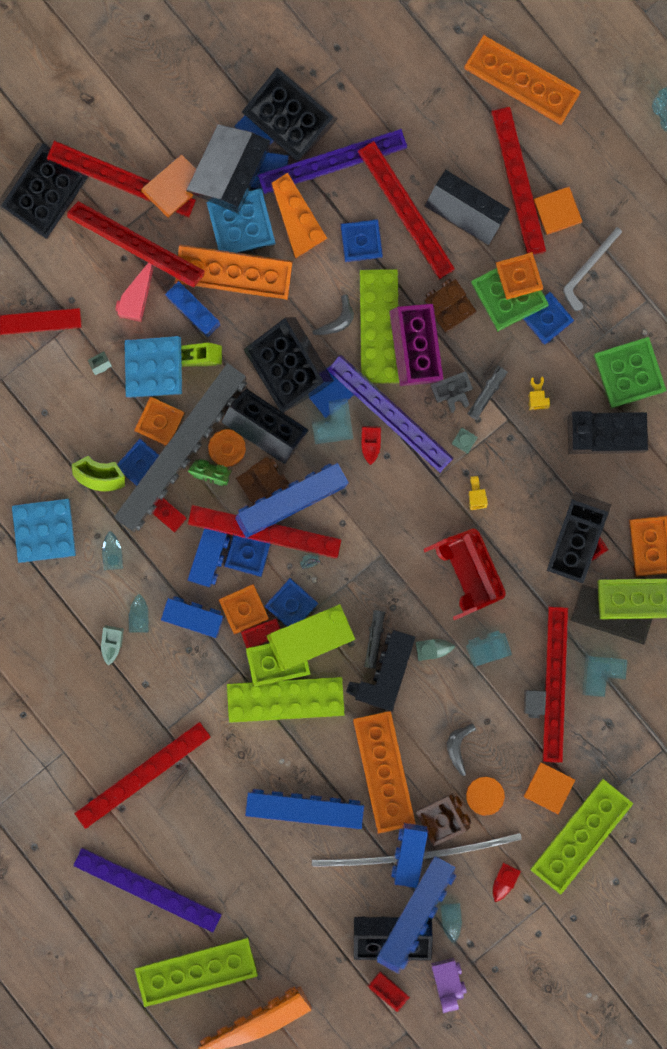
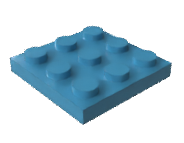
M262 189L249 191L239 214L212 202H206L219 250L243 253L276 244Z
M181 337L125 340L126 397L182 394Z
M70 499L12 506L18 563L76 556Z

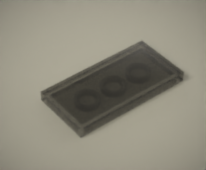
M582 584L570 621L644 645L653 618L600 619L598 589Z

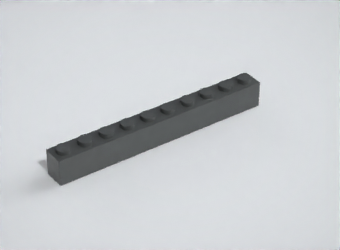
M228 363L225 365L114 516L118 522L132 532L141 530L145 524V517L148 514L152 515L157 508L155 504L158 499L162 500L168 493L167 487L170 483L174 484L180 476L178 472L181 468L185 469L191 461L189 457L193 452L196 454L202 446L200 442L204 437L208 438L212 433L213 428L211 427L215 422L219 423L225 415L223 413L227 406L230 407L236 400L234 397L238 391L242 392L246 387L247 383L245 381L247 379L244 374Z

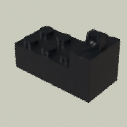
M572 411L567 416L568 454L645 453L648 451L647 412L591 413V411Z
M578 492L574 493L546 571L584 583L612 504Z
M392 630V633L388 632L384 643L388 646L386 652H381L379 659L382 665L380 670H376L373 678L376 684L373 685L360 681V683L349 682L346 693L354 696L357 701L393 712L416 637L396 630Z

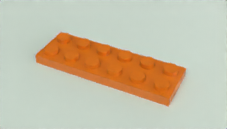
M483 35L464 66L465 70L560 125L564 122L581 93L580 90Z
M179 245L178 256L205 271L204 277L196 286L288 300L293 261ZM175 278V283L179 281L181 284L188 285L185 282Z
M391 711L353 719L378 834L401 829L404 823L416 825Z

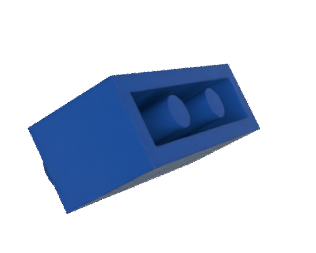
M179 281L165 294L167 299L206 338L220 326L219 320Z
M208 529L203 530L188 581L211 588L212 584H216L219 575L216 574L218 566H222L224 560L222 552L224 548L227 549L230 537H227L228 534Z
M175 596L173 600L168 598L161 618L162 621L214 638L218 637L224 616L220 615L221 611L212 608L206 611L202 609L203 605L194 602L188 605L184 603L185 599Z
M404 823L403 829H399L398 840L401 842L400 847H396L394 859H397V864L392 867L391 872L395 885L417 888L428 835L427 826Z

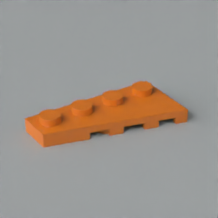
M286 173L273 181L271 185L294 258L296 259L326 240L327 237L290 175Z

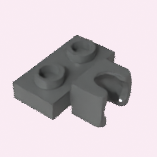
M466 371L430 385L436 402L440 403L446 400L451 413L455 412V402L457 401L461 402L464 408L469 407L465 392L473 390Z

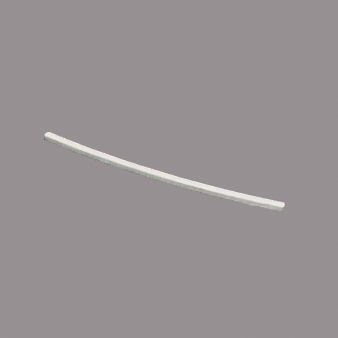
M518 833L460 847L424 852L423 859L464 853L521 840V834ZM394 856L359 859L312 860V866L382 864L397 862V859H394Z

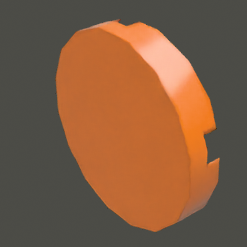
M223 429L216 432L210 438L208 452L212 461L217 465L233 467L244 458L246 443L243 437L234 430Z
M487 776L479 777L473 780L467 788V803L477 814L484 816L492 815L503 806L505 799L504 789L494 778Z

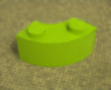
M87 456L72 464V474L75 479L90 489L114 491L125 487V476L115 461L108 464L98 463Z

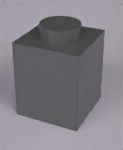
M525 690L524 714H528V718H540V715H545L546 691Z

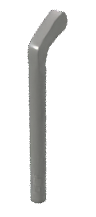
M618 227L615 228L564 287V295L574 311H579L583 308V304L573 293L574 287L622 233Z

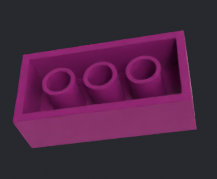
M433 304L400 306L390 310L400 386L429 384L444 380Z

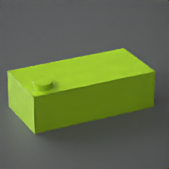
M340 604L267 635L281 671L356 640Z

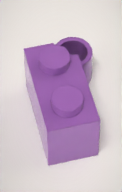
M454 958L431 963L443 1013L458 1010L457 1000L463 999V994L467 993L464 981L460 982L459 974H462L459 962L455 963Z

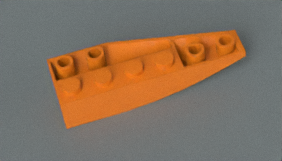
M293 986L286 990L285 995L281 998L276 996L269 1000L268 1005L264 1008L259 1006L251 1011L252 1014L246 1018L241 1016L236 1019L233 1026L229 1028L227 1026L222 1027L214 1037L211 1038L209 1035L203 1038L198 1049H225L259 1039L310 1012L312 1006L301 986L298 988Z

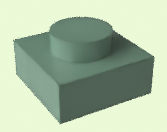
M105 352L88 360L95 375L105 372L108 368L112 367Z
M461 427L451 445L468 454L478 437Z

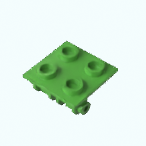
M199 459L194 461L188 472L190 475H194V478L204 479V481H207L209 478L210 483L214 480V484L227 486L228 477L232 470H228L226 466H215L209 464L207 460Z

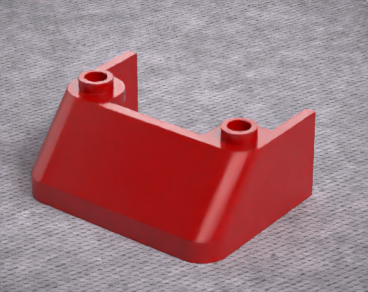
M472 528L423 549L424 553L436 549V554L443 561L450 560L465 593L459 600V606L463 613L453 616L454 620L505 598L504 586L478 530Z

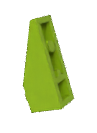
M213 343L182 345V367L222 365V346Z

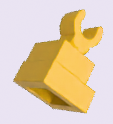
M533 377L530 380L534 391L528 395L529 410L548 409L550 406L549 398H545V393L542 391L543 377L540 378V384H535Z
M473 476L470 479L472 491L468 493L470 510L487 508L488 501L485 489L480 490L479 477Z

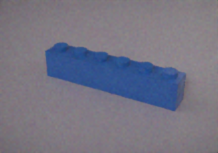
M330 463L321 468V472L317 474L312 472L304 477L305 480L301 482L296 480L288 485L289 488L285 490L278 489L267 499L265 497L258 499L255 502L256 505L250 508L247 505L239 509L235 519L245 537L248 538L346 488L349 482L339 464L337 463L332 466Z
M253 789L252 792H248L245 814L247 817L362 829L364 804H360V800L349 799V803L341 802V798L330 797L329 800H322V796L310 795V798H302L303 794L291 793V796H285L281 791H272V794L264 793L263 789Z
M436 856L433 858L380 951L377 962L396 973H399L401 968L403 970L406 968L409 962L407 957L410 951L414 953L419 944L417 941L419 935L425 934L429 926L426 924L429 917L433 919L438 910L436 907L438 901L442 902L447 894L445 890L447 885H452L457 876L454 874L456 867Z

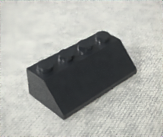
M446 169L424 206L488 246L510 211V208Z
M245 389L230 405L221 422L283 464H286L309 431L248 389Z
M354 917V960H377L380 951L400 917ZM429 917L426 923L429 926L425 934L419 935L417 939L419 944L414 953L410 951L407 957L409 960H432V918Z

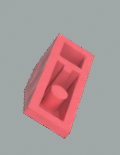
M148 263L122 294L121 300L117 301L115 311L118 312L117 314L120 318L142 322L154 270L152 264Z

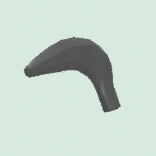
M348 295L341 296L342 312L340 316L331 323L313 330L314 335L337 333L346 329L351 324L354 312Z
M473 723L464 728L454 730L447 741L449 758L462 776L466 775L461 755V743L464 737L476 730Z

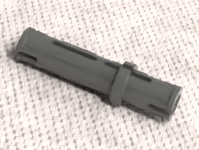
M497 366L493 375L485 382L484 389L467 415L478 420L495 391L499 390V385L508 371Z
M373 610L364 667L376 669L382 633H384L383 622L386 612Z

